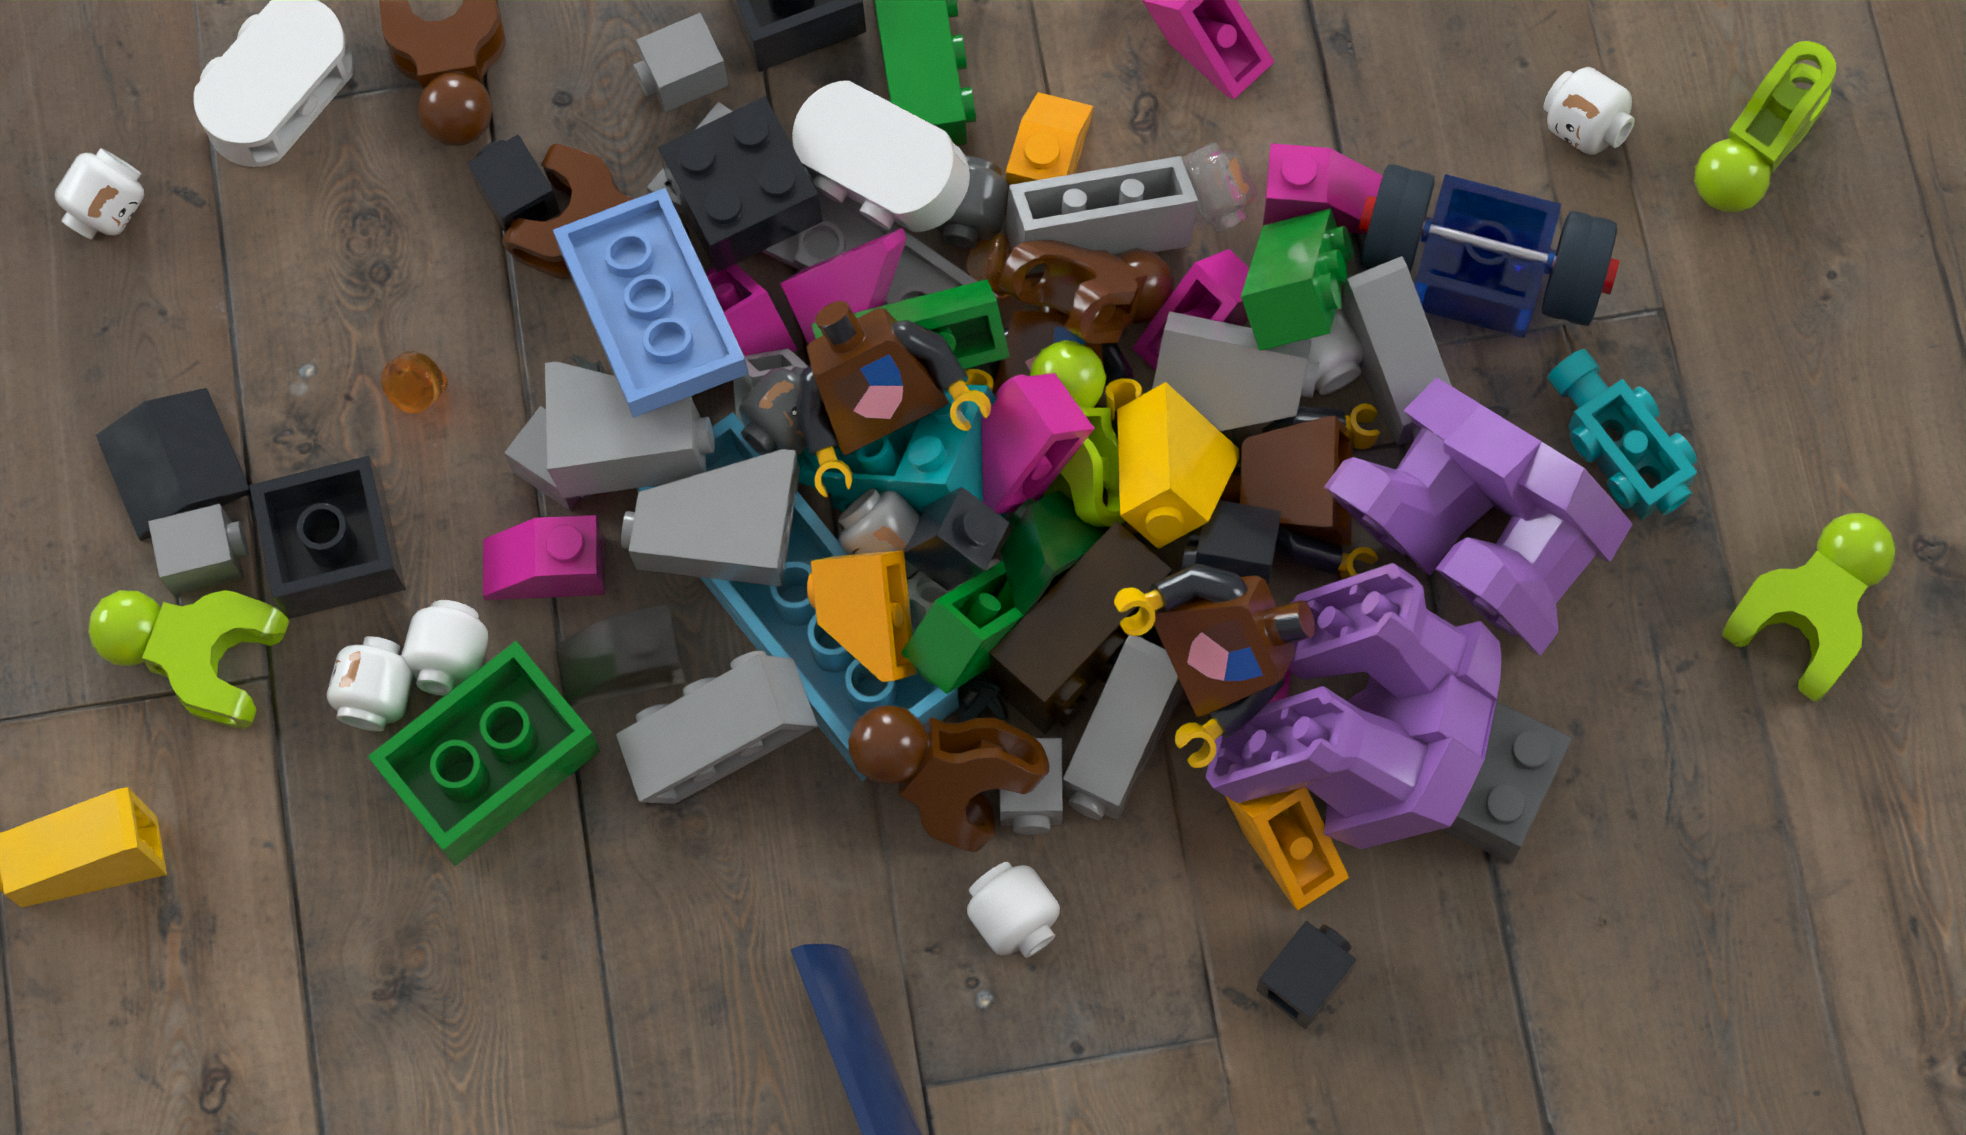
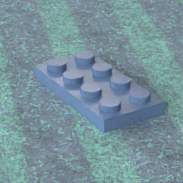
M666 188L553 230L557 245L633 418L749 374L745 357Z

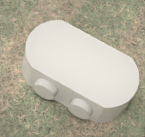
M271 0L259 14L250 16L243 23L238 32L237 40L223 56L212 59L206 65L201 74L200 82L195 86L194 107L212 145L224 158L235 164L248 167H261L279 162L350 80L354 71V59L338 18L330 8L318 0Z
M838 81L820 88L804 102L796 116L792 132L793 148L802 165L815 177L813 181L815 189L842 204L846 196L862 204L859 212L885 229L890 230L894 222L912 232H922L936 228L954 215L967 193L970 180L967 159L962 150L952 142L944 130L851 81Z

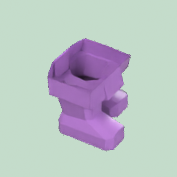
M1436 377L1404 410L1421 431L1397 469L1352 457L1341 463L1323 488L1385 548L1391 552L1394 550L1402 556L1406 553L1417 564L1416 567L1425 574L1431 575L1436 569L1481 617L1513 637L1518 635L1528 645L1527 648L1531 652L1541 656L1559 632L1556 603L1594 557L1611 562L1633 524L1584 467ZM1493 506L1511 518L1496 544L1467 537L1454 545L1460 535Z
M1394 563L1298 594L1291 603L1302 600L1309 605L1314 617L1315 633L1312 638L1293 642L1295 655L1287 670L1302 680L1367 672L1369 678L1366 689L1355 694L1348 701L1322 686L1268 703L1251 721L1229 738L1219 736L1214 740L1216 743V755L1208 765L1206 779L1212 788L1237 803L1306 787L1327 803L1324 835L1358 849L1451 827L1485 760L1501 677V648L1499 640L1482 621L1455 627L1427 610L1423 586L1414 576Z

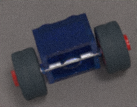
M1395 164L1387 165L1377 197L1367 195L1358 230L1367 232L1360 260L1361 267L1369 270L1402 256L1411 273L1421 237V242L1426 243L1414 286L1424 312L1525 338L1534 312L1543 274H1548L1549 279L1541 309L1542 314L1551 318L1589 326L1595 315L1601 293L1611 294L1620 261L1611 258L1618 229L1616 222L1601 217H1592L1589 214L1578 211H1570L1566 216L1557 249H1551L1562 204L1445 174L1434 216L1433 218H1426L1435 184V176Z

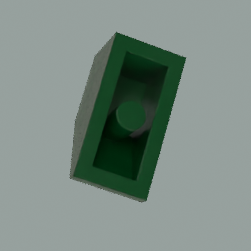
M1060 490L1038 501L1032 497L1027 499L1009 520L1008 526L1013 531L1001 547L1000 552L1015 607L1026 615L1107 532L1102 527L1084 522L1076 514L1074 502Z

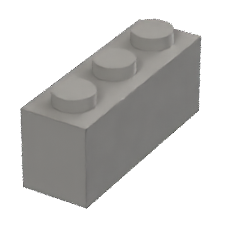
M1181 156L1009 185L1005 233L1011 251L1018 244L1038 240H1054L1089 250H1106L1115 256L1125 250L1134 248L1153 253L1191 246L1198 199ZM1041 263L1033 267L1027 275L1044 272V264Z
M762 650L743 654L730 663L732 670L717 678H704L687 685L683 689L684 696L671 704H658L639 712L636 715L637 723L616 734L639 802L676 804L818 727L794 659L768 656Z

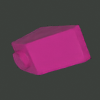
M1142 0L1168 43L1228 98L1235 99L1274 63L1273 58L1237 0Z
M1271 143L1266 176L1263 226L1331 208L1337 227L1345 226L1348 233L1367 234V232L1358 230L1367 195L1377 197L1383 175L1331 148Z
M903 228L806 267L780 283L808 345L811 341L815 340L812 323H816L815 317L818 312L828 304L835 301H845L853 313L884 306L907 240Z
M1230 249L1195 262L1132 349L1156 371L1169 311L1243 326L1248 320L1241 294L1249 267Z
M737 264L720 272H716L714 267L705 272L744 356L789 348L792 352L797 350L767 291Z
M1055 373L1035 376L1017 375L1009 379L998 389L996 393L997 400L991 406L990 415L987 418L983 417L981 419L983 503L998 514L1015 512L1031 497L1038 501L1095 429Z
M596 515L533 518L483 539L484 600L605 595V537Z

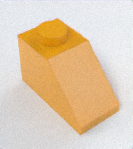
M1037 92L1021 120L1008 162L1006 181L1009 185L1075 174L1094 112V106Z
M904 550L840 555L811 561L812 572L807 581V594L811 606L816 609L817 624L881 682L895 681L917 674L916 667L901 654L913 635Z
M1306 787L1237 803L1225 796L1243 834L1295 909H1302L1349 878L1331 838L1324 835L1325 825Z

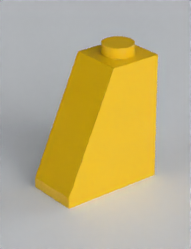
M1164 382L1117 409L1120 516L1158 549L1209 521L1240 458L1239 448L1167 382Z
M129 787L110 791L0 833V892H4L5 896L21 908L167 875L158 816Z

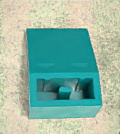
M967 385L969 390L983 392L989 398L991 406L997 400L988 385ZM946 393L949 400L948 405L847 455L843 454L839 446L834 451L837 460L846 463L852 471L851 487L849 490L847 489L845 476L842 471L830 468L822 474V482L826 486L827 492L855 501L859 496L872 488L879 494L884 491H896L919 514H921L924 507L961 486L983 502L981 419L984 416L979 406L972 401L962 402L961 411L971 425L969 431H963L958 429L951 420L950 408L954 399L950 393ZM806 447L797 456L800 468L798 482L816 488L815 475L820 465L817 456H810Z

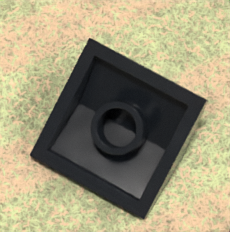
M207 388L144 401L96 435L140 541L151 537L148 521L217 504L223 506L251 494L250 487Z

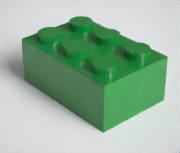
M515 641L367 757L455 867L601 752L591 730L519 643Z

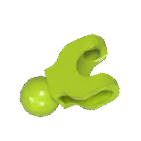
M1800 41L1788 48L1761 82L1741 115L1729 129L1728 139L1712 144L1701 154L1695 166L1694 182L1699 195L1709 206L1722 212H1741L1752 208L1764 197L1770 185L1771 174L1802 141L1829 103L1831 86L1836 74V61L1832 53L1825 46L1816 42ZM1803 60L1814 61L1821 70L1808 64L1795 63ZM1803 82L1810 84L1812 87L1801 89L1794 84Z
M1069 340L1056 342L1041 350L1032 364L1030 376L1055 373L1095 429L1043 493V498L1060 490L1074 502L1075 512L1084 522L1102 528L1112 527L1116 521L1122 524L1125 520L1120 516L1118 437L1112 428L1111 409L1094 408L1103 395L1107 378L1101 360L1091 347ZM1103 485L1108 493L1107 506L1103 503Z
M1849 513L1834 518L1823 528L1817 541V551L1804 566L1796 569L1781 568L1760 575L1755 580L1722 630V637L1737 647H1743L1748 645L1753 637L1767 625L1786 623L1799 628L1809 640L1812 657L1805 673L1798 681V689L1814 703L1820 701L1862 647V625L1857 614L1858 601L1868 587L1878 584L1891 571L1895 562V543L1891 532L1880 519L1864 513Z
M119 590L102 598L92 611L88 633L92 647L103 659L115 665L136 666L145 662L150 672L168 678L178 699L192 716L238 729H245L252 726L257 712L256 706L245 690L234 687L217 677L218 662L227 649L241 642L261 643L268 646L279 643L284 638L290 621L278 608L228 590L205 595L190 605L178 606L163 602L162 607L159 606L155 599L140 591Z

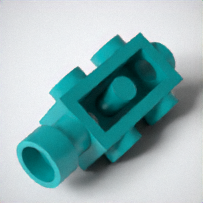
M1584 348L1574 352L1560 362L1549 373L1547 379L1562 398L1569 396L1578 407L1574 411L1568 426L1571 431L1569 434L1570 440L1575 450L1585 461L1589 463L1592 461L1596 462L1607 476V487L1616 502L1626 510L1632 508L1641 521L1658 509L1663 516L1670 514L1684 504L1693 494L1689 488L1698 473L1692 466L1697 462L1695 451L1681 434L1675 433L1669 437L1655 420L1660 415L1659 408L1647 390L1641 386L1631 390L1623 379L1608 387L1598 375L1601 369L1588 351ZM1611 427L1617 430L1620 440L1613 442L1603 428ZM1640 474L1652 475L1657 481V486L1650 488Z

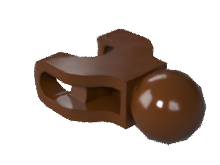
M379 0L382 32L385 42L389 46L393 64L402 74L418 81L422 86L423 91L420 96L418 117L424 130L432 138L446 146H463L478 140L489 127L492 111V101L488 91L484 88L483 77L487 69L498 60L506 45L498 0H463V5L453 16L441 21L424 20L415 15L411 10L408 0Z
M553 144L548 148L541 166L544 167L547 178L554 188L571 196L569 206L559 217L546 222L517 218L508 227L502 239V244L518 262L555 278L568 279L572 277L557 245L553 230L635 198L619 192L611 172L600 157L566 145ZM680 219L690 239L689 229L686 227L682 219Z
M1054 240L1023 242L1014 247L1005 264L1000 285L1003 291L1022 303L1046 306L1070 315L1065 324L1066 330L1087 343L1103 344L1118 342L1124 326H1131V323H1146L1154 319L1173 293L1174 281L1168 264L1157 253L1134 248L1125 250L1115 256L1106 250H1089ZM1038 264H1044L1045 269L1042 279H1025L1030 269Z
M881 705L870 709L856 720L848 740L849 754L857 771L875 783H899V796L916 804L921 813L922 825L931 837L970 852L981 850L995 834L993 808L989 799L980 794V792L998 788L1027 794L1033 791L1045 778L1050 768L1046 752L1037 739L996 718H977L962 723H946L930 717L922 725L921 720L904 707Z

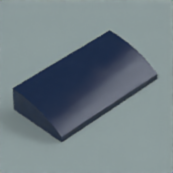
M804 944L790 949L862 1135H922L852 954L848 949L833 944Z

